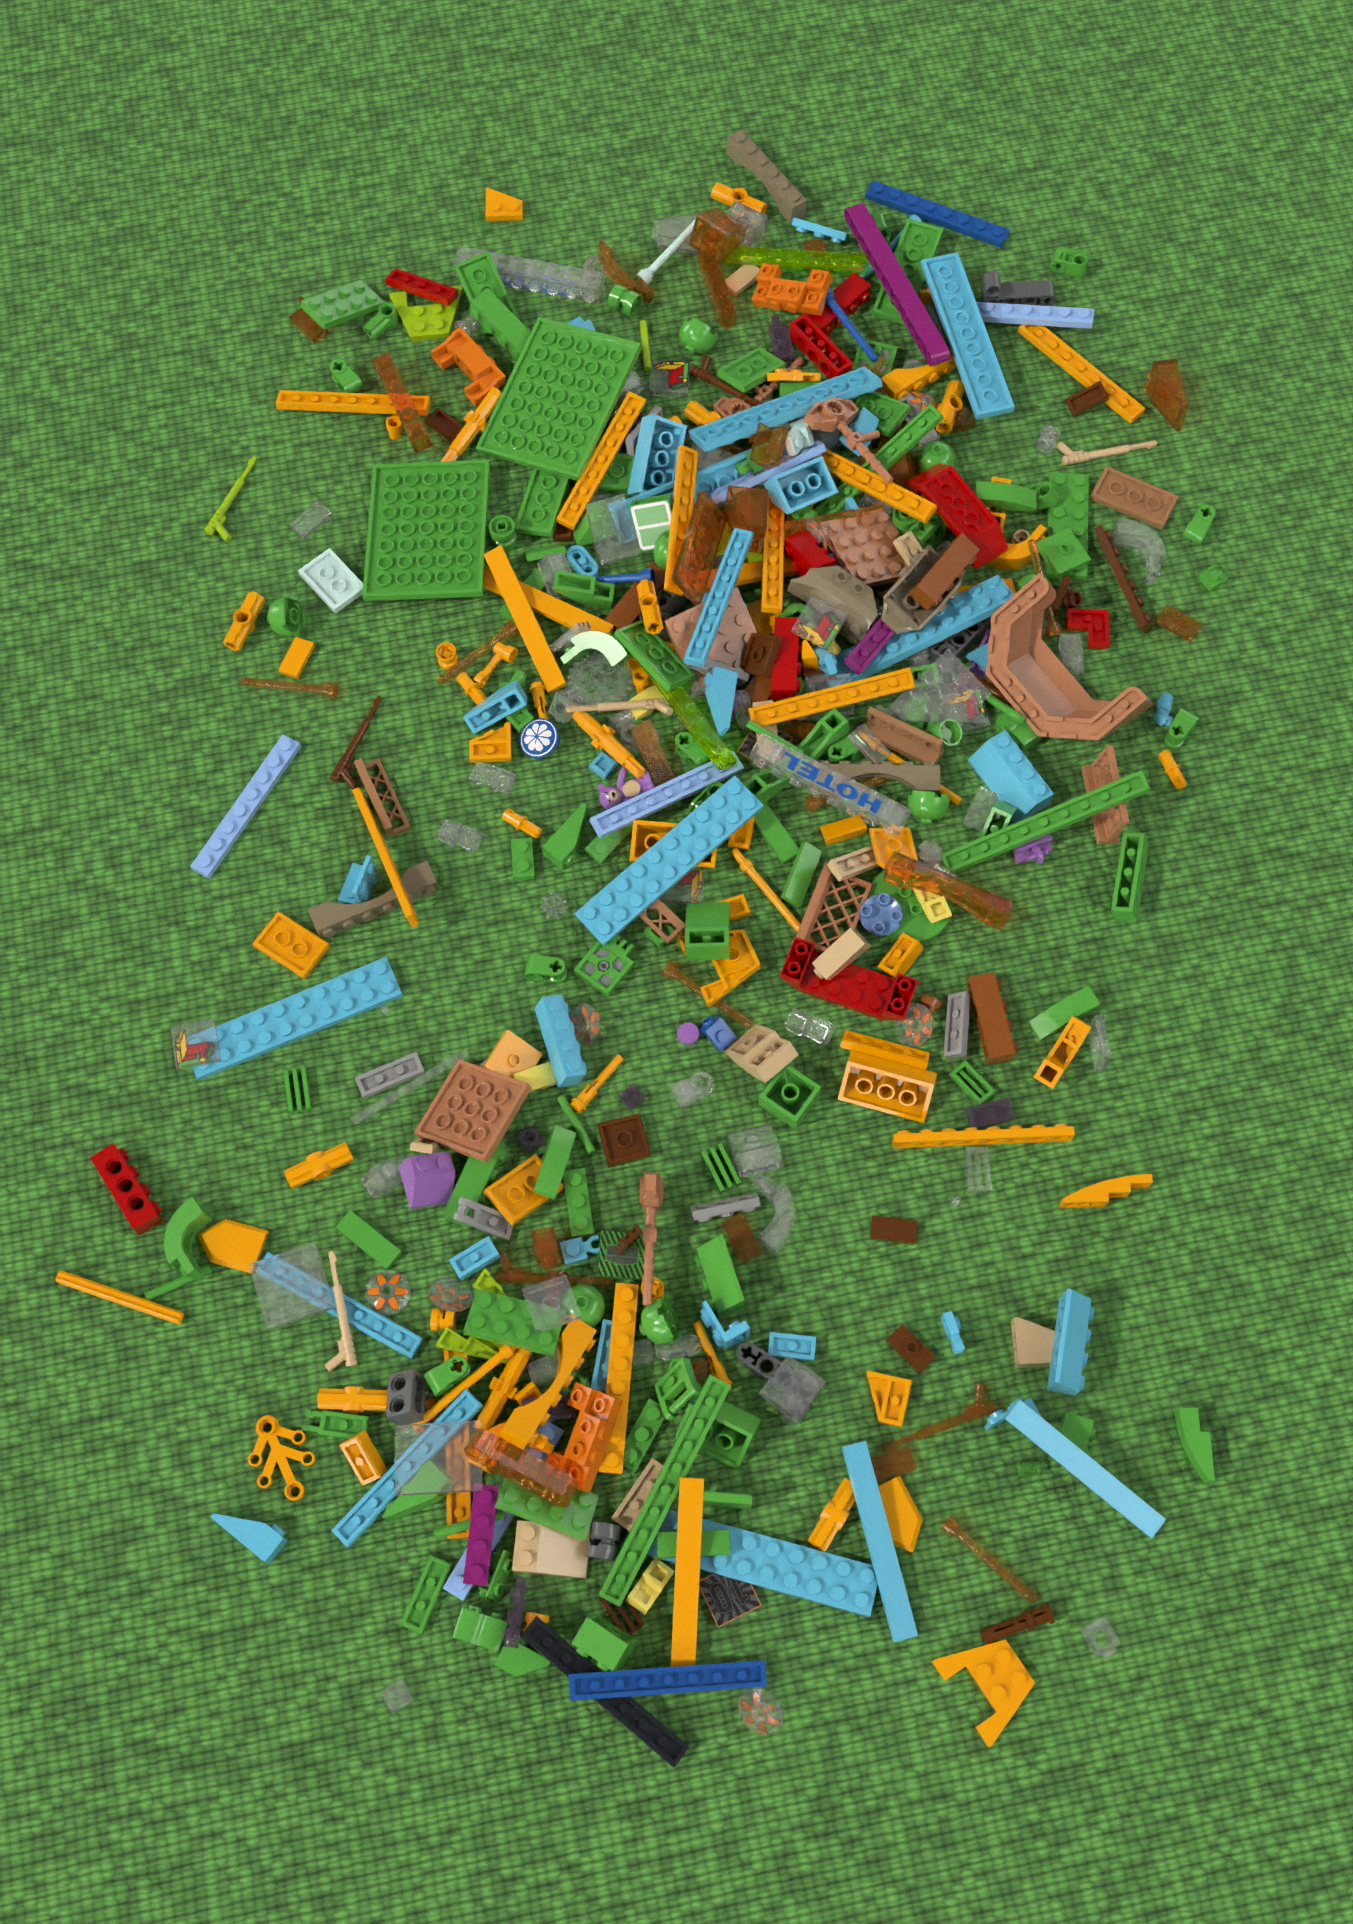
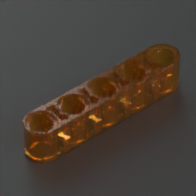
M708 244L700 245L697 249V265L720 327L730 329L735 325V306L713 247Z
M476 1429L464 1449L465 1455L471 1460L560 1507L569 1506L579 1485L578 1481L571 1475L484 1429Z

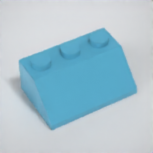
M822 456L772 476L764 483L772 503L787 515L838 493Z

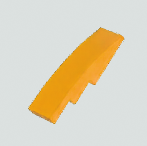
M1152 1174L1125 1176L1085 1187L1064 1197L1059 1204L1060 1208L1106 1207L1109 1198H1127L1131 1193V1189L1149 1188L1153 1183Z

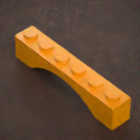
M949 348L950 360L935 366L925 365L918 368L895 369L881 378L883 387H880L879 390L883 395L896 400L911 395V392L921 391L924 386L934 383L939 377L949 374L957 367L951 349Z
M574 1316L571 1318L558 1341V1368L552 1385L538 1399L527 1405L515 1408L499 1433V1437L521 1451L524 1450L527 1444L532 1446L539 1435L535 1430L539 1425L542 1427L545 1425L550 1417V1414L547 1413L550 1406L555 1408L562 1397L559 1391L562 1387L567 1389L574 1378L570 1373L573 1369L578 1371L585 1360L582 1357L585 1350L589 1352L596 1342L593 1339L597 1331L596 1329Z

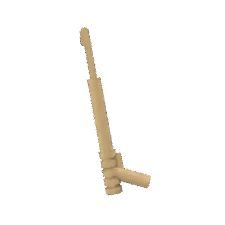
M1060 441L1056 448L1066 455L1062 456L1061 459L1063 466L1087 462L1092 459L1128 453L1132 450L1150 449L1156 447L1157 441L1122 445L1092 452H1083V450L1073 452Z
M668 698L566 706V712L657 709L669 716L673 714V708L669 707Z
M330 1251L328 1254L342 1337L338 1341L339 1353L324 1365L329 1372L344 1360L346 1361V1367L357 1365L343 1289L338 1278L337 1257L334 1251Z

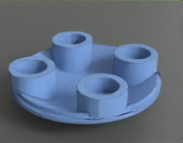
M880 893L869 897L860 908L861 924L868 932L874 935L884 936L893 933L898 929L903 919L901 905L887 893Z

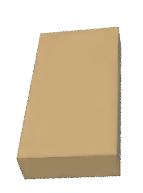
M748 261L723 281V287L737 297L756 281V275L760 269Z
M419 1138L411 1142L410 1150L433 1154L440 1151L441 1146L436 1142L432 1143Z

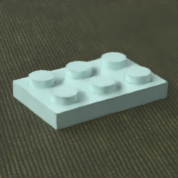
M330 548L298 570L299 575L335 614L363 593V583Z

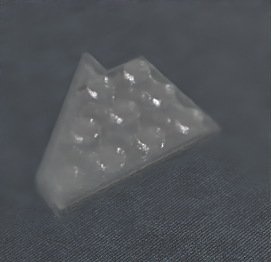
M948 648L914 681L915 689L904 691L888 706L903 722L937 723L946 719H953L958 723L985 724L989 720L977 707L991 693Z

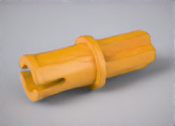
M462 672L457 676L456 680L465 690V694L470 696L477 705L487 698L479 689L478 683H474L466 672Z
M1164 750L1159 753L1157 757L1165 769L1164 773L1170 777L1175 788L1181 790L1186 787L1187 782L1179 770L1180 765L1175 762L1170 750Z
M510 808L505 810L502 815V820L516 827L517 831L522 830L534 838H538L542 833V829L528 821V817L521 816Z

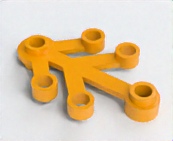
M271 1415L263 1416L256 1423V1433L259 1437L253 1453L248 1456V1463L254 1468H258L263 1464L262 1453L268 1441L271 1451L262 1474L257 1478L258 1486L262 1489L271 1487L273 1483L271 1476L276 1463H278L287 1484L284 1490L285 1496L291 1501H299L305 1495V1487L296 1481L286 1457L300 1461L306 1467L313 1466L316 1462V1457L309 1451L301 1452L283 1446L277 1436L291 1439L295 1445L301 1446L307 1439L303 1431H293L281 1427L275 1417ZM266 1424L272 1425V1429L269 1432L264 1430ZM297 1434H302L303 1436L300 1442L295 1441ZM307 1455L312 1456V1461L310 1463L304 1462V1459ZM254 1456H259V1462L257 1464L252 1463V1458ZM264 1477H268V1484L262 1486L261 1480ZM296 1487L299 1488L300 1493L297 1496H293L292 1490Z

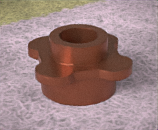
M1068 588L1066 595L1063 597V603L1069 609H1076V607L1082 604V596L1078 591Z

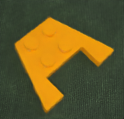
M745 930L730 931V959L711 960L720 980L700 987L707 1006L710 1007L761 968V964ZM685 934L678 935V943L683 954L686 955Z
M1006 1639L932 1661V1664L944 1681L966 1667L995 1710L993 1715L975 1727L987 1747L993 1745L1035 1684Z

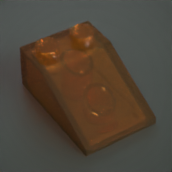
M1177 359L1154 361L1152 368L1148 371V380L1144 384L1145 394H1148L1150 403L1175 431H1180L1189 406Z

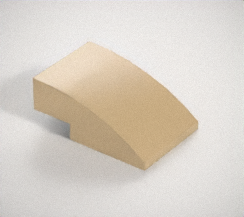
M755 1024L724 1050L736 1064L764 1083L769 1081L798 1056L790 1041L780 1038L775 1030L759 1024Z

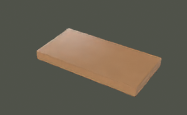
M1108 466L1105 467L1090 495V500L1161 530H1163L1179 496Z

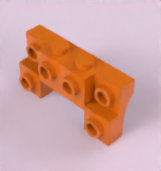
M762 263L756 277L758 285L751 299L755 307L769 308L775 311L783 310L791 313L822 315L825 308L826 295L833 280L829 271L812 269L807 282L780 279L783 272L779 265Z
M462 327L454 330L442 344L431 350L432 359L442 370L456 363L473 382L464 388L465 396L476 408L492 387L499 389L507 383L506 376L496 366L494 359L491 356L488 357L480 344L477 345Z
M575 1382L567 1405L580 1410L565 1454L553 1450L551 1455H548L542 1473L579 1490L590 1492L604 1458L609 1439L612 1436L623 1400L585 1384Z

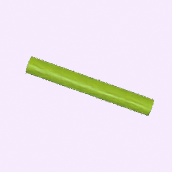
M641 320L640 333L644 370L648 372L652 370L648 326L646 320Z

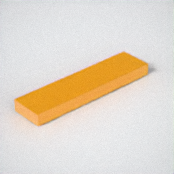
M848 1030L844 1031L840 1045L841 1048L924 1070L927 1068L930 1053L927 1051Z

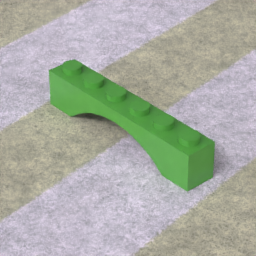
M833 708L817 722L812 731L797 746L804 750L802 756L799 758L789 753L800 759L794 771L787 768L792 758L786 756L770 768L754 774L744 783L745 787L764 805L800 775L796 773L797 771H804L800 769L801 766L806 769L808 768V766L802 764V761L810 765L828 751L829 746L838 742L849 733L848 720Z

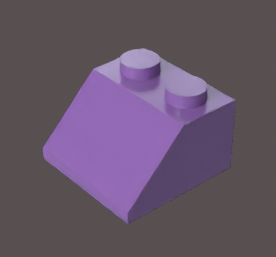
M450 1152L409 1156L399 1166L410 1209L448 1204L454 1190L455 1169Z

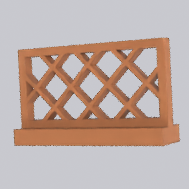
M1107 745L1092 765H1084L1081 769L1086 793L1120 779L1113 745ZM1125 802L1091 816L1097 845L1118 844L1120 841L1119 834L1129 823Z
M827 862L822 869L796 934V938L815 944L814 950L822 953L830 947L829 943L836 941L843 935L836 924L847 921L849 928L855 929L860 917V908L866 901L872 886L871 883L853 876L843 880L845 886L836 889L832 882L834 874L828 868ZM859 885L866 889L864 894L855 897L851 887ZM847 889L852 899L842 902L837 892ZM834 894L838 904L828 908L825 897ZM854 902L857 912L848 916L844 905ZM840 907L844 918L835 921L830 911ZM827 913L831 923L821 926L817 919L818 915ZM833 926L837 936L827 940L823 929ZM819 931L823 942L816 944L809 941L810 935Z

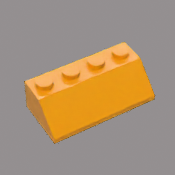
M633 820L629 861L635 862L679 823ZM717 849L696 867L715 868Z
M851 1050L838 1100L924 1123L937 1073Z

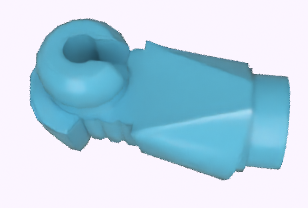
M1163 693L1157 700V711L1153 717L1160 726L1165 725L1169 727L1174 720L1172 716H1169L1174 699L1169 693Z

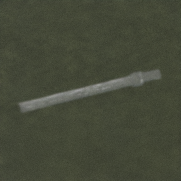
M463 1049L450 1058L449 1056L444 1058L439 1065L350 1118L354 1125L358 1124L442 1072L450 1071L458 1059L464 1060L469 1057L468 1053Z

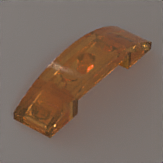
M601 239L598 243L597 254L600 264L615 285L621 284L627 287L629 291L633 290L641 294L643 302H652L654 290L642 278L635 282L613 261L615 252Z
M650 719L630 728L642 760L655 786L657 787L676 778L677 776H674L657 740L658 736Z

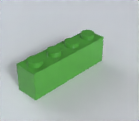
M486 288L471 301L469 311L472 317L479 320L484 325L485 330L490 334L492 333L497 338L498 343L502 347H506L510 351L511 356L517 361L531 331Z
M1123 832L1111 912L1116 921H1138L1149 842L1145 833Z
M500 1141L488 1163L471 1157L468 1158L443 1212L446 1220L471 1229L469 1225L452 1220L454 1212L457 1213L459 1207L457 1204L459 1197L479 1204L487 1202L488 1198L483 1193L484 1189L489 1187L491 1182H496L499 1175V1170L497 1169L500 1162L504 1163L508 1155L504 1141ZM467 1209L466 1216L470 1217L472 1209Z

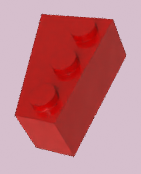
M807 529L785 537L784 554L787 558H791L794 571L798 572L801 577L806 575L810 568L836 566V559L834 557L829 558L826 555L828 552L825 547L820 548L817 545L819 541Z

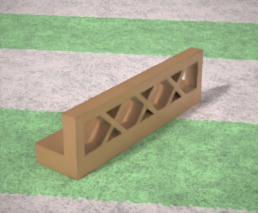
M869 707L867 710L868 720L861 729L863 734L871 739L875 738L881 742V745L921 764L924 762L938 763L944 753L943 740L873 707Z
M362 758L354 761L357 772L387 838L410 830V825L380 759L367 764L363 763ZM378 766L380 772L377 778L369 776L367 770ZM378 784L387 786L384 795L376 792ZM386 800L395 803L392 812L384 809L383 806ZM395 817L401 819L404 825L393 829L391 823Z
M659 899L647 908L644 914L639 915L667 944L671 943L678 935L685 934V923ZM647 910H654L659 915V920L647 918ZM662 924H669L674 929L668 937L662 932Z

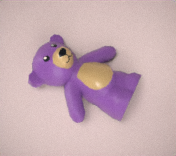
M622 767L616 787H606L603 784H599V801L602 807L608 810L653 789L654 786L648 771L646 770V774L641 776L640 779L634 777L626 782L628 770L626 767Z

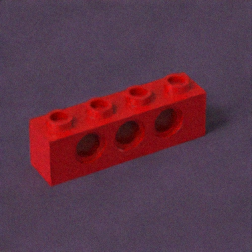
M805 313L789 323V339L828 379L852 371V361Z
M112 1143L90 1157L126 1219L138 1235L163 1221L159 1215L162 1212L160 1206L156 1201L152 1202L148 1197L151 1192L145 1183L141 1184L137 1179L140 1174L134 1165L129 1166L126 1161L129 1159V1156L123 1147L118 1148ZM117 1166H122L119 1173L113 1174ZM133 1184L130 1191L124 1192L126 1185ZM143 1201V1207L135 1210L136 1204Z

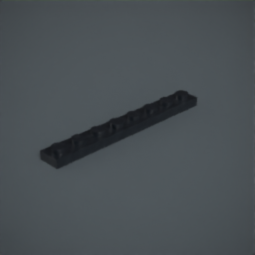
M538 1616L532 1620L520 1636L566 1677L569 1674L602 1672L587 1658L580 1655L573 1646ZM632 1697L593 1699L671 1767L675 1768L688 1750L689 1746Z

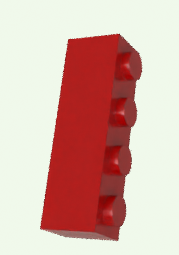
M853 272L833 290L836 303L847 317L850 314L853 315L861 304H865L869 300L871 284ZM825 305L821 316L806 314L827 337L830 336L837 326L843 324L829 305Z
M775 617L774 635L782 639L772 668L770 699L784 700L795 697L796 693H800L801 680H797V675H801L802 662H798V656L802 657V644H798L799 638L803 639V635L796 627V625H799L800 618Z

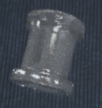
M630 709L623 710L616 716L608 718L612 728L618 733L621 732L623 727L636 722Z

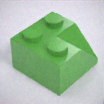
M786 1065L773 1077L759 1096V1106L793 1129H796L820 1096L821 1086L790 1065Z
M599 1614L586 1617L571 1644L577 1647L576 1651L586 1658L591 1656L597 1660L596 1665L608 1672L624 1667L638 1640L626 1634Z

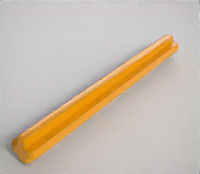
M62 1270L58 1272L55 1279L59 1284L178 1325L182 1323L184 1313Z

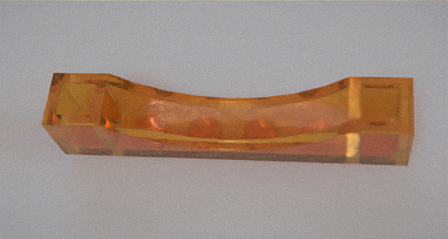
M389 351L371 359L415 454L432 447L433 444Z
M893 852L885 867L884 881L902 889H917L944 896L946 899L965 908L982 923L1000 931L1003 930L1012 914V901L899 852Z

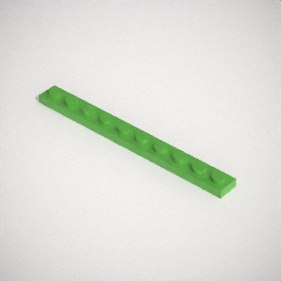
M1142 770L943 853L941 858L950 876L1151 792Z
M711 1374L708 1375L598 1596L619 1607L621 1606L679 1491L680 1477H686L731 1387L728 1383Z

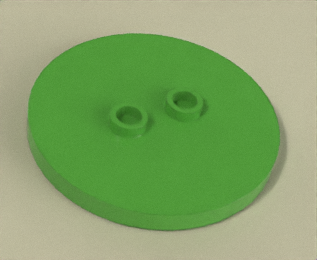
M916 864L902 880L886 870H883L874 879L867 899L873 895L887 893L899 902L903 911V919L898 929L891 934L884 935L885 937L896 942L904 932L920 943H924L935 938L945 929L951 917L931 923L912 889L916 884L934 879L941 897H945L952 914V892L945 879L939 873L925 865Z

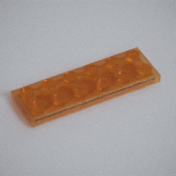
M706 491L698 493L671 578L695 606L702 603L727 521V517Z

